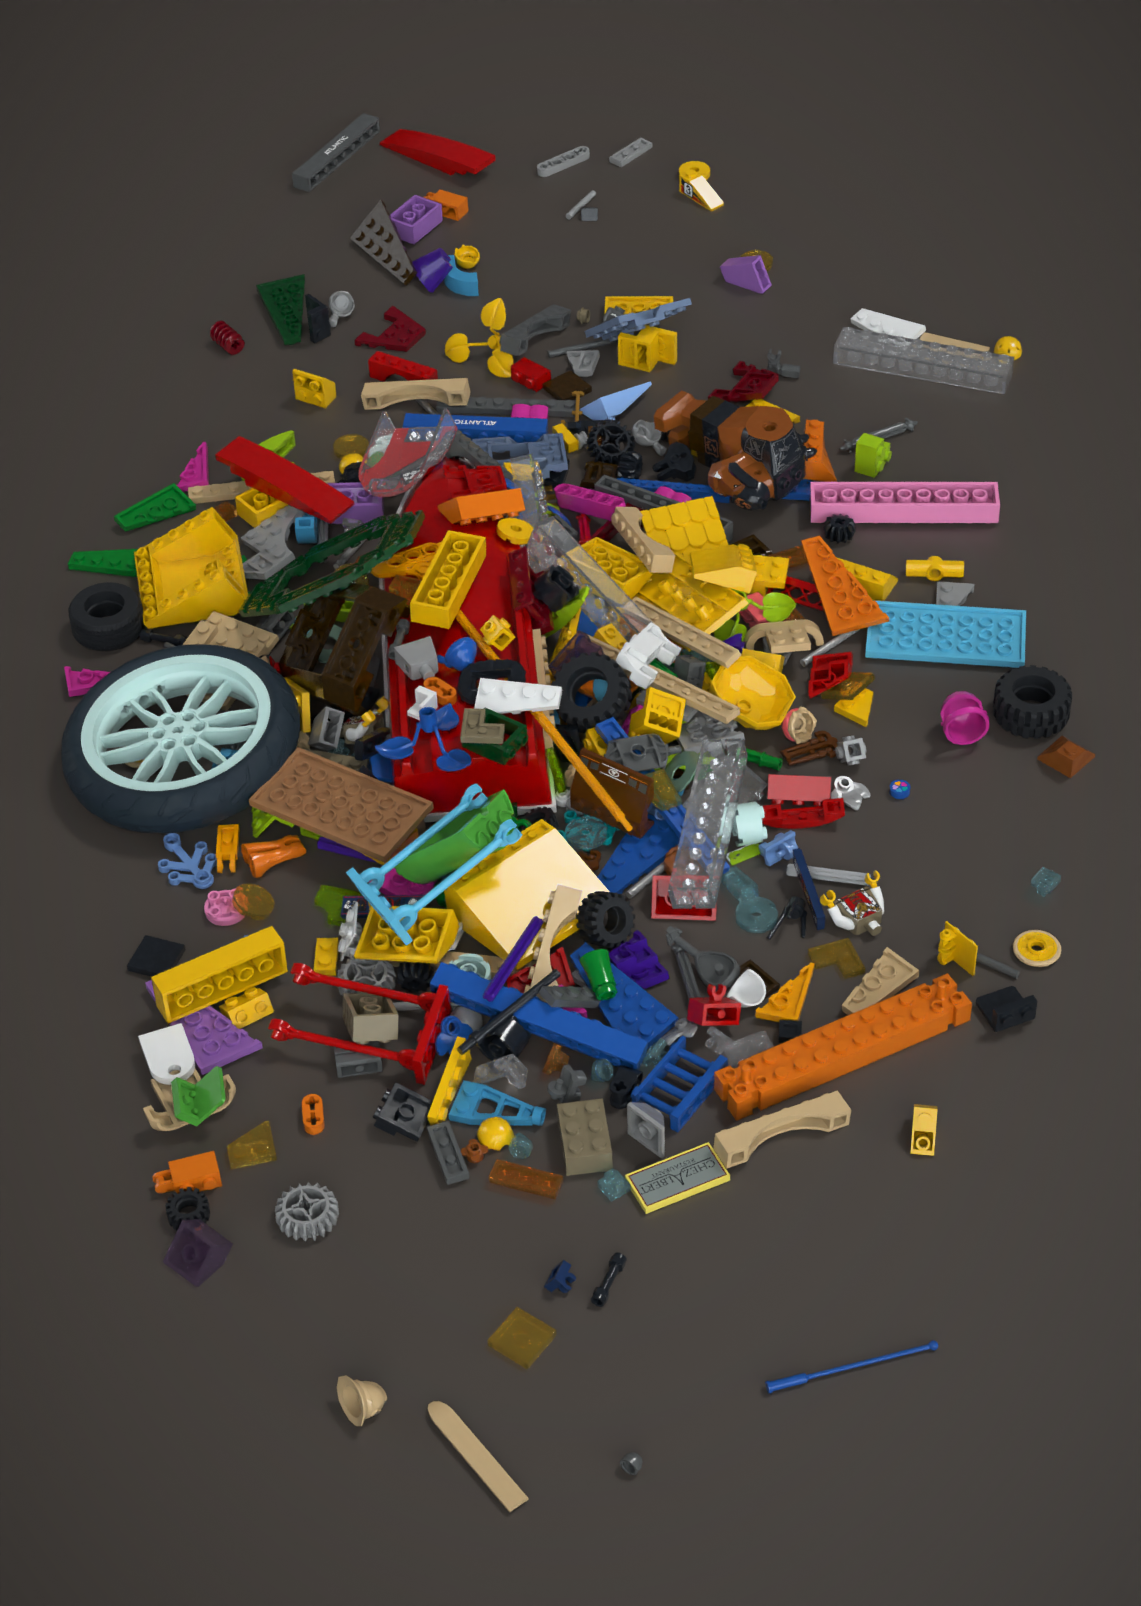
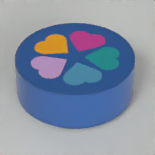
M894 780L890 784L889 793L896 799H905L910 795V784L905 780Z

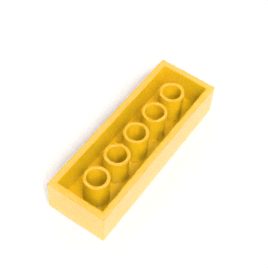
M447 531L410 602L411 622L450 629L486 557V537Z
M270 926L152 976V985L158 1010L167 1024L287 973L284 942L273 926Z

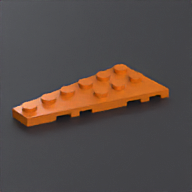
M820 536L801 540V545L832 636L889 622L888 615L882 612L877 602L871 599L866 589L851 572H848L843 562L837 559L832 549Z

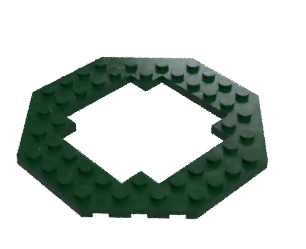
M418 510L415 512V515L412 511L404 512L401 514V517L398 513L390 514L387 519L385 515L379 516L309 549L310 551L305 553V557L303 555L298 556L285 567V570L281 569L267 578L264 584L263 582L256 584L238 611L242 617L282 614L286 611L291 613L304 603L309 605L322 595L327 597L333 594L335 589L340 588L342 590L349 587L351 582L362 575L368 574L372 571L373 567L382 561L392 558L395 552L414 542L413 540L425 519L423 511ZM381 537L377 547L358 556L355 563L293 591L290 588L284 590L291 577L295 575L300 577L306 574L312 563H322L328 559V556L332 554L337 556L348 547L355 548L365 539L370 541Z

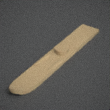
M433 1401L428 1404V1413L434 1424L509 1512L528 1500L525 1493L452 1408L440 1401Z

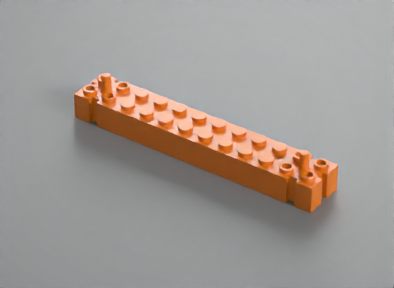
M947 973L933 979L930 986L923 983L741 1060L735 1069L727 1066L715 1071L714 1090L722 1102L728 1100L727 1109L735 1120L738 1121L752 1115L753 1109L756 1107L760 1111L945 1032L951 1023L956 1027L970 1021L972 1002L963 991H957V984Z

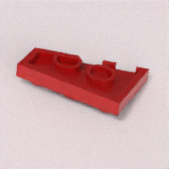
M561 947L550 955L552 971L557 969L561 973V976L556 979L558 986L562 984L564 987H575L564 948ZM527 966L508 977L505 986L516 988L524 994L526 985H531L532 979H528L531 966Z

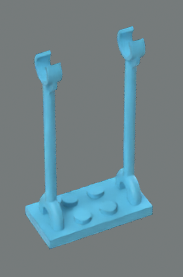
M478 784L468 787L458 806L382 867H371L360 874L352 867L346 872L363 897L406 946L413 941L407 930L415 924L418 916L417 912L498 847L514 844L523 835L511 819L506 820L500 825L493 841L413 905L405 904L393 910V908L389 909L392 906L384 896L378 897L381 894L378 890L382 887L385 875L464 811L480 808L487 802L488 798L484 793H480L476 799L472 800L477 793L482 792V788ZM514 828L513 832L506 836L507 833Z

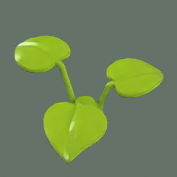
M732 589L746 598L749 604L764 610L763 616L768 622L784 621L796 607L795 601L782 593L773 592L763 597L764 606H761L752 599H748L745 592ZM749 604L746 605L743 609H740V611L747 609ZM739 612L736 614L735 622L729 619L714 632L715 638L724 641L740 633L742 634V642H744L747 628L743 624H738L740 620Z

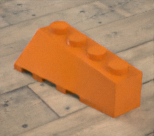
M806 419L804 434L809 435V439L803 446L815 448L817 453L806 461V475L803 479L837 482L825 449L824 422Z
M521 488L456 497L438 505V510L452 524L460 523V526L471 524V521L475 520L476 523H483L488 518H492V521L503 519V516H508V518L518 517L520 512L525 511Z

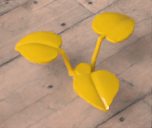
M497 298L486 304L481 311L482 323L490 327V331L494 334L489 337L488 342L468 343L465 334L457 333L447 340L445 354L453 362L462 363L469 357V346H489L491 349H495L492 351L493 356L489 357L487 361L490 372L498 377L508 378L511 377V365L514 364L512 354L500 351L501 336L495 330L503 328L506 321V312L502 298Z

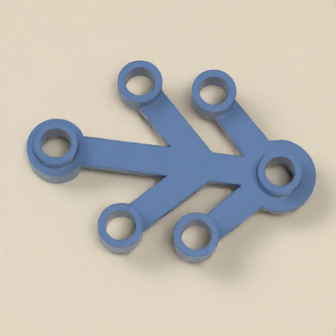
M169 833L164 836V847L168 851L174 852L182 862L162 859L158 862L159 871L167 873L170 870H180L193 874H180L177 871L170 872L168 874L169 883L171 885H178L181 882L193 883L199 889L209 888L214 883L211 871L213 867L217 866L216 854H207L203 869L200 870L198 868L202 855L208 852L207 843L204 841L197 842L191 859L181 847V840L178 834Z

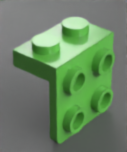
M214 1067L195 1085L178 1077L171 1082L175 1117L196 1127L225 1102L226 1096L221 1067Z

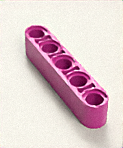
M566 483L559 484L554 488L558 506L571 511L611 521L615 507H626L622 497Z

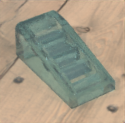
M736 866L729 868L728 872L718 876V879L741 905L759 897L757 884Z

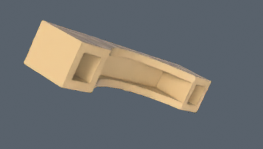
M468 378L365 383L361 398L365 410L383 409L389 405L413 399L437 400L449 406L467 405L471 391Z
M615 507V512L611 517L612 524L650 573H672L676 555L669 547L654 541L640 529L643 515L638 508Z
M557 884L556 890L550 892L548 903L552 904L551 909H546L543 922L547 923L546 928H541L538 941L542 942L541 947H536L533 960H537L535 967L531 966L528 979H532L530 986L526 985L524 993L552 972L550 965L552 941L566 924L575 919L583 890ZM555 980L549 986H558V983ZM540 994L536 995L541 1001L546 1002Z
M838 1090L826 1093L815 1099L803 1101L798 1105L783 1108L778 1112L763 1115L750 1122L741 1123L733 1128L721 1130L715 1134L713 1149L727 1169L747 1162L753 1151L761 1143L779 1133L800 1129L830 1132L847 1126L850 1121L851 1109Z

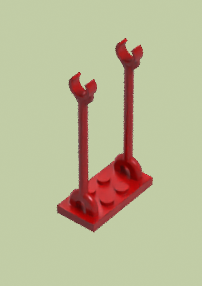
M293 964L290 973L295 974L293 982L299 985L319 982L418 1004L423 1010L427 1011L424 1017L425 1026L418 1033L416 1050L402 1049L399 1052L294 1029L289 1023L281 1019H271L268 1027L269 1030H273L271 1038L278 1041L297 1038L398 1061L403 1067L414 1071L416 1083L426 1084L437 1053L435 1041L441 1032V1022L445 1017L450 1016L452 1010L448 986L439 984L437 993L424 992L420 995H414L319 974L305 964Z

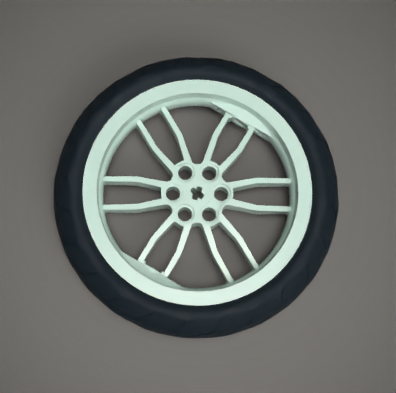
M191 644L153 651L130 660L107 674L90 688L77 704L69 717L62 736L61 760L64 777L73 794L89 812L114 826L143 833H173L204 828L250 806V797L280 770L288 757L296 750L300 735L298 703L284 677L266 661L243 650L218 645ZM206 693H212L213 695L199 707ZM189 694L182 711L173 712L166 700ZM228 696L252 707V709L217 714ZM157 703L165 713L157 716L145 709ZM135 715L145 725L150 727L118 732ZM257 721L255 725L240 726ZM246 741L228 760L213 747L215 745L235 744ZM122 747V748H118V749H115V750H111V751H107V752H106L107 748ZM204 757L218 766L206 772L197 760ZM145 759L132 779L123 777L107 767L108 765L130 763ZM188 761L196 776L171 781L179 763ZM162 767L154 782H146L150 776Z

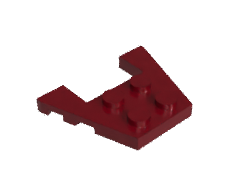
M391 306L384 313V319L394 323L379 337L362 332L355 339V345L368 344L370 348L385 346L386 350L407 352L426 335V329L396 307Z
M739 361L733 368L734 375L743 376L732 390L714 389L708 396V399L712 396L728 402L763 399L779 381V376L772 371L763 368L758 370L755 365L750 364L747 366L744 361Z

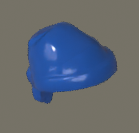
M469 637L458 639L448 648L445 657L437 655L438 663H442L448 668L453 667L458 671H462L474 663L477 655V643Z

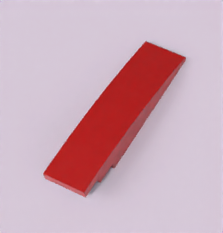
M399 129L380 142V145L449 175H453L456 172L462 175L470 172L475 175L496 161L494 154L448 138L406 129Z
M238 436L215 454L217 461L230 466L231 473L245 479V485L327 523H333L355 505L353 500L313 474L241 436Z

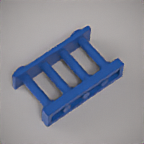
M681 1036L677 1042L672 1043L668 1053L644 1081L633 1089L631 1093L632 1102H645L668 1114L670 1129L679 1132L714 1090V1072L727 1067L728 1058L720 1055L715 1062H709L687 1051L686 1037ZM680 1058H683L707 1071L703 1076L697 1077L675 1064ZM669 1072L693 1084L694 1087L690 1091L685 1092L662 1079ZM657 1087L682 1101L678 1106L672 1107L650 1094Z

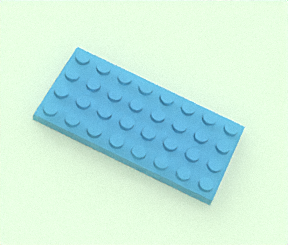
M876 601L882 612L888 615L889 622L868 627L866 658L1019 668L1025 665L1026 610Z

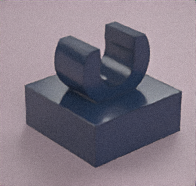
M563 1260L552 1269L544 1288L550 1292H553L556 1288H559L563 1293L570 1291L571 1287L566 1284L565 1280L569 1283L576 1280V1276L568 1272L571 1264Z

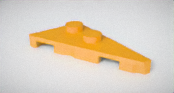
M810 962L809 965L803 967L799 975L794 980L790 979L776 994L769 998V1002L762 1008L758 1007L755 1018L780 1022V1020L799 1021L813 976L815 963Z

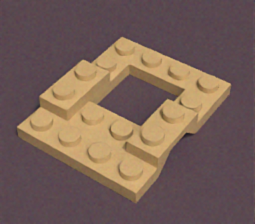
M213 611L206 621L201 620L183 645L207 644L240 649L260 657L262 655H269L279 641V637L277 634ZM206 693L202 702L205 703L213 694ZM228 696L220 709L228 711L236 699Z

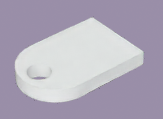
M182 1023L138 1036L150 1073L157 1082L171 1085V1082L176 1077L187 1080L195 1070L194 1055ZM174 1070L180 1071V1073L176 1075L170 1074V1072Z

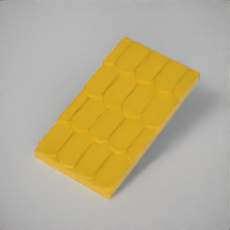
M713 496L640 511L643 515L642 525L645 534L654 541L669 547L689 562H691V552L728 545Z
M674 551L672 552L676 556L672 573H654L635 595V597L658 607L709 635L721 627L725 621H728L737 614L740 609L749 604L746 598L731 588L693 578L691 562ZM630 601L626 602L621 606L625 607ZM671 639L674 643L680 645L682 648L686 649L689 652L691 651L690 648Z

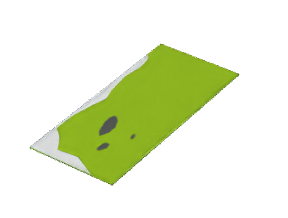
M759 844L746 845L724 856L733 866L759 855Z

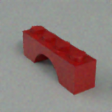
M376 351L368 360L370 377L385 382L392 374L402 376L407 381L438 379L437 369L384 352Z

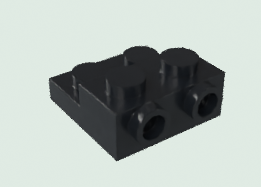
M395 1082L391 1090L386 1089L381 1101L385 1102L383 1107L378 1106L372 1117L376 1119L374 1126L393 1136L398 1132L418 1142L428 1122L427 1115L433 1101Z

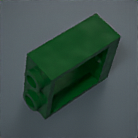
M485 707V723L505 724L504 733L510 735V737L502 745L462 743V747L501 765H505L521 747L526 745L528 741L527 725Z

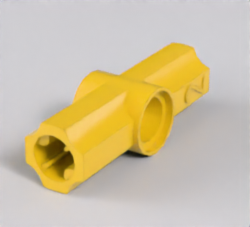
M931 556L927 560H906V576L927 577L931 581H939L943 577L963 578L964 561H945L938 556Z

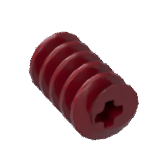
M222 320L212 325L210 337L213 341L231 355H236L242 351L245 342L237 331Z

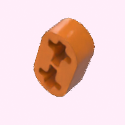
M429 677L424 681L423 685L425 688L437 692V702L445 706L449 703L451 705L456 703L457 693L454 687L437 677Z
M309 1094L302 1099L303 1125L308 1134L316 1135L321 1133L325 1126L323 1103L319 1095ZM310 1104H315V1110H310ZM311 1119H316V1125H311Z

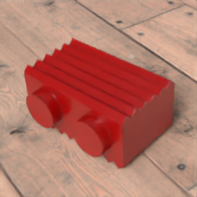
M523 357L511 365V379L537 392L543 388V383L551 380V370Z

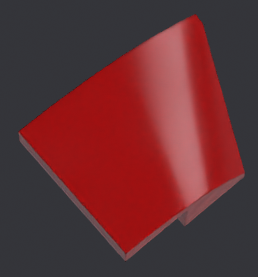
M852 652L813 656L811 680H809V698L817 696L851 676L853 667Z

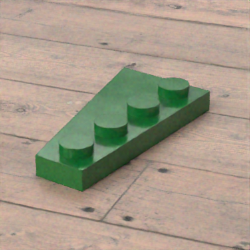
M173 483L114 515V521L127 532L196 510V504Z
M138 549L73 552L68 562V568L70 570L137 577L134 552Z

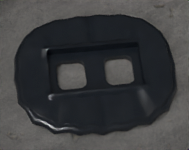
M509 659L478 661L462 670L458 680V694L462 701L473 705L475 704L478 692L476 683L480 678L495 680L498 678H508V681L525 683L526 671L520 663Z

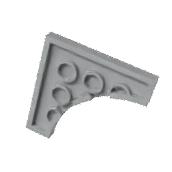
M287 505L270 518L262 521L259 526L249 530L241 537L243 544L256 553L262 552L279 563L282 569L296 559L286 545L290 534L289 528L292 523H295V518L302 517L306 512Z

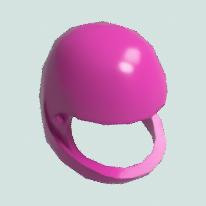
M955 691L946 697L941 706L940 715L942 719L941 726H943V731L949 741L953 744L967 745L979 741L986 735L989 729V717L987 711L983 710L979 698L967 691Z

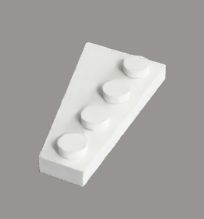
M863 308L851 318V323L901 351L908 348L926 331L925 325Z
M480 678L474 709H484L486 707L499 714H520L522 711L530 710L532 712L559 709L563 690L560 686Z

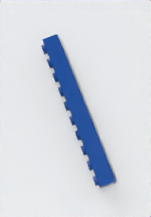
M617 478L651 492H655L660 486H665L676 493L680 492L688 495L692 500L713 496L714 502L730 503L731 496L724 497L717 494L709 485Z

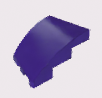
M438 248L412 261L417 271V277L431 293L435 291L453 268L449 263L451 258L442 248Z
M639 930L633 932V938L628 942L621 943L620 946L609 953L610 962L644 990L670 979L668 971L659 963L657 954L648 946L647 939Z

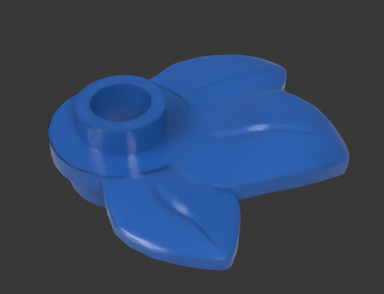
M455 1016L445 1017L441 1022V1032L435 1041L438 1055L443 1056L447 1052L451 1054L457 1036L466 1038V1040L469 1039V1035L473 1032L472 1028L468 1024L461 1023Z

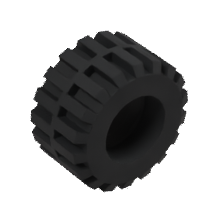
M595 891L588 894V898H584L581 901L582 906L579 905L578 907L579 915L576 914V919H578L576 925L580 929V936L584 937L583 940L592 945L618 947L621 943H625L627 941L626 937L631 936V928H634L635 925L633 923L635 914L632 913L634 908L632 905H629V899L625 898L622 894L605 891ZM607 911L608 921L604 927L603 919Z

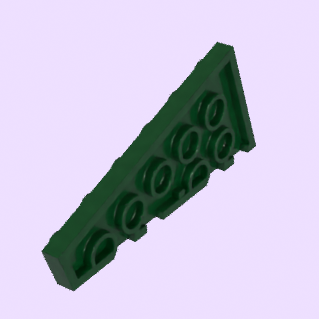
M305 274L256 285L257 292L284 345H293L301 342Z

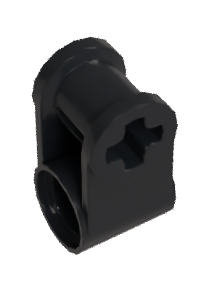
M624 1065L618 1067L610 1083L612 1094L609 1101L612 1107L616 1109L627 1107V1104L632 1099L631 1093L633 1089L642 1082V1071Z

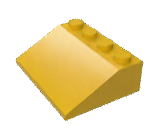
M598 537L563 555L561 560V567L566 569L575 579L573 583L582 588L588 586L590 591L598 594L600 597L613 601L617 605H623L633 599L654 574L650 573L637 555Z
M732 544L691 552L690 561L693 578L750 593L757 574L752 550L744 544H739L738 546Z
M371 906L354 958L438 964L454 944L459 929L454 909L422 908L417 912L418 916L415 924L407 930L413 941L406 946ZM392 906L389 909L393 908L395 910L399 906Z

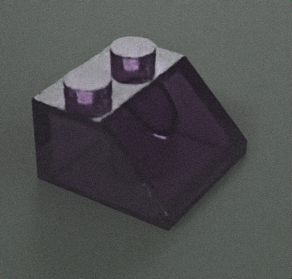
M200 1219L182 1220L163 1262L193 1285L199 1287L224 1264L233 1243Z

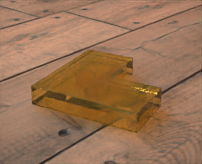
M849 938L808 949V955L812 963H815L816 969L837 964L845 979L865 974L866 968Z

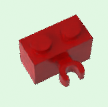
M709 984L707 987L709 997L689 998L687 1020L701 1026L739 1025L741 1003L723 997L726 993L725 985L718 984V990L715 992L716 986Z

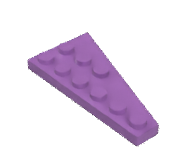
M152 980L145 982L146 989L156 1003ZM211 1006L169 1023L170 1026L182 1023L194 1055L195 1066L201 1075L210 1072L216 1066L222 1067L263 1048L262 1042L248 1036V1032L238 1029L232 1024L231 1020Z

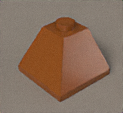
M1061 736L1037 757V760L1072 778L1095 757V754L1068 738Z

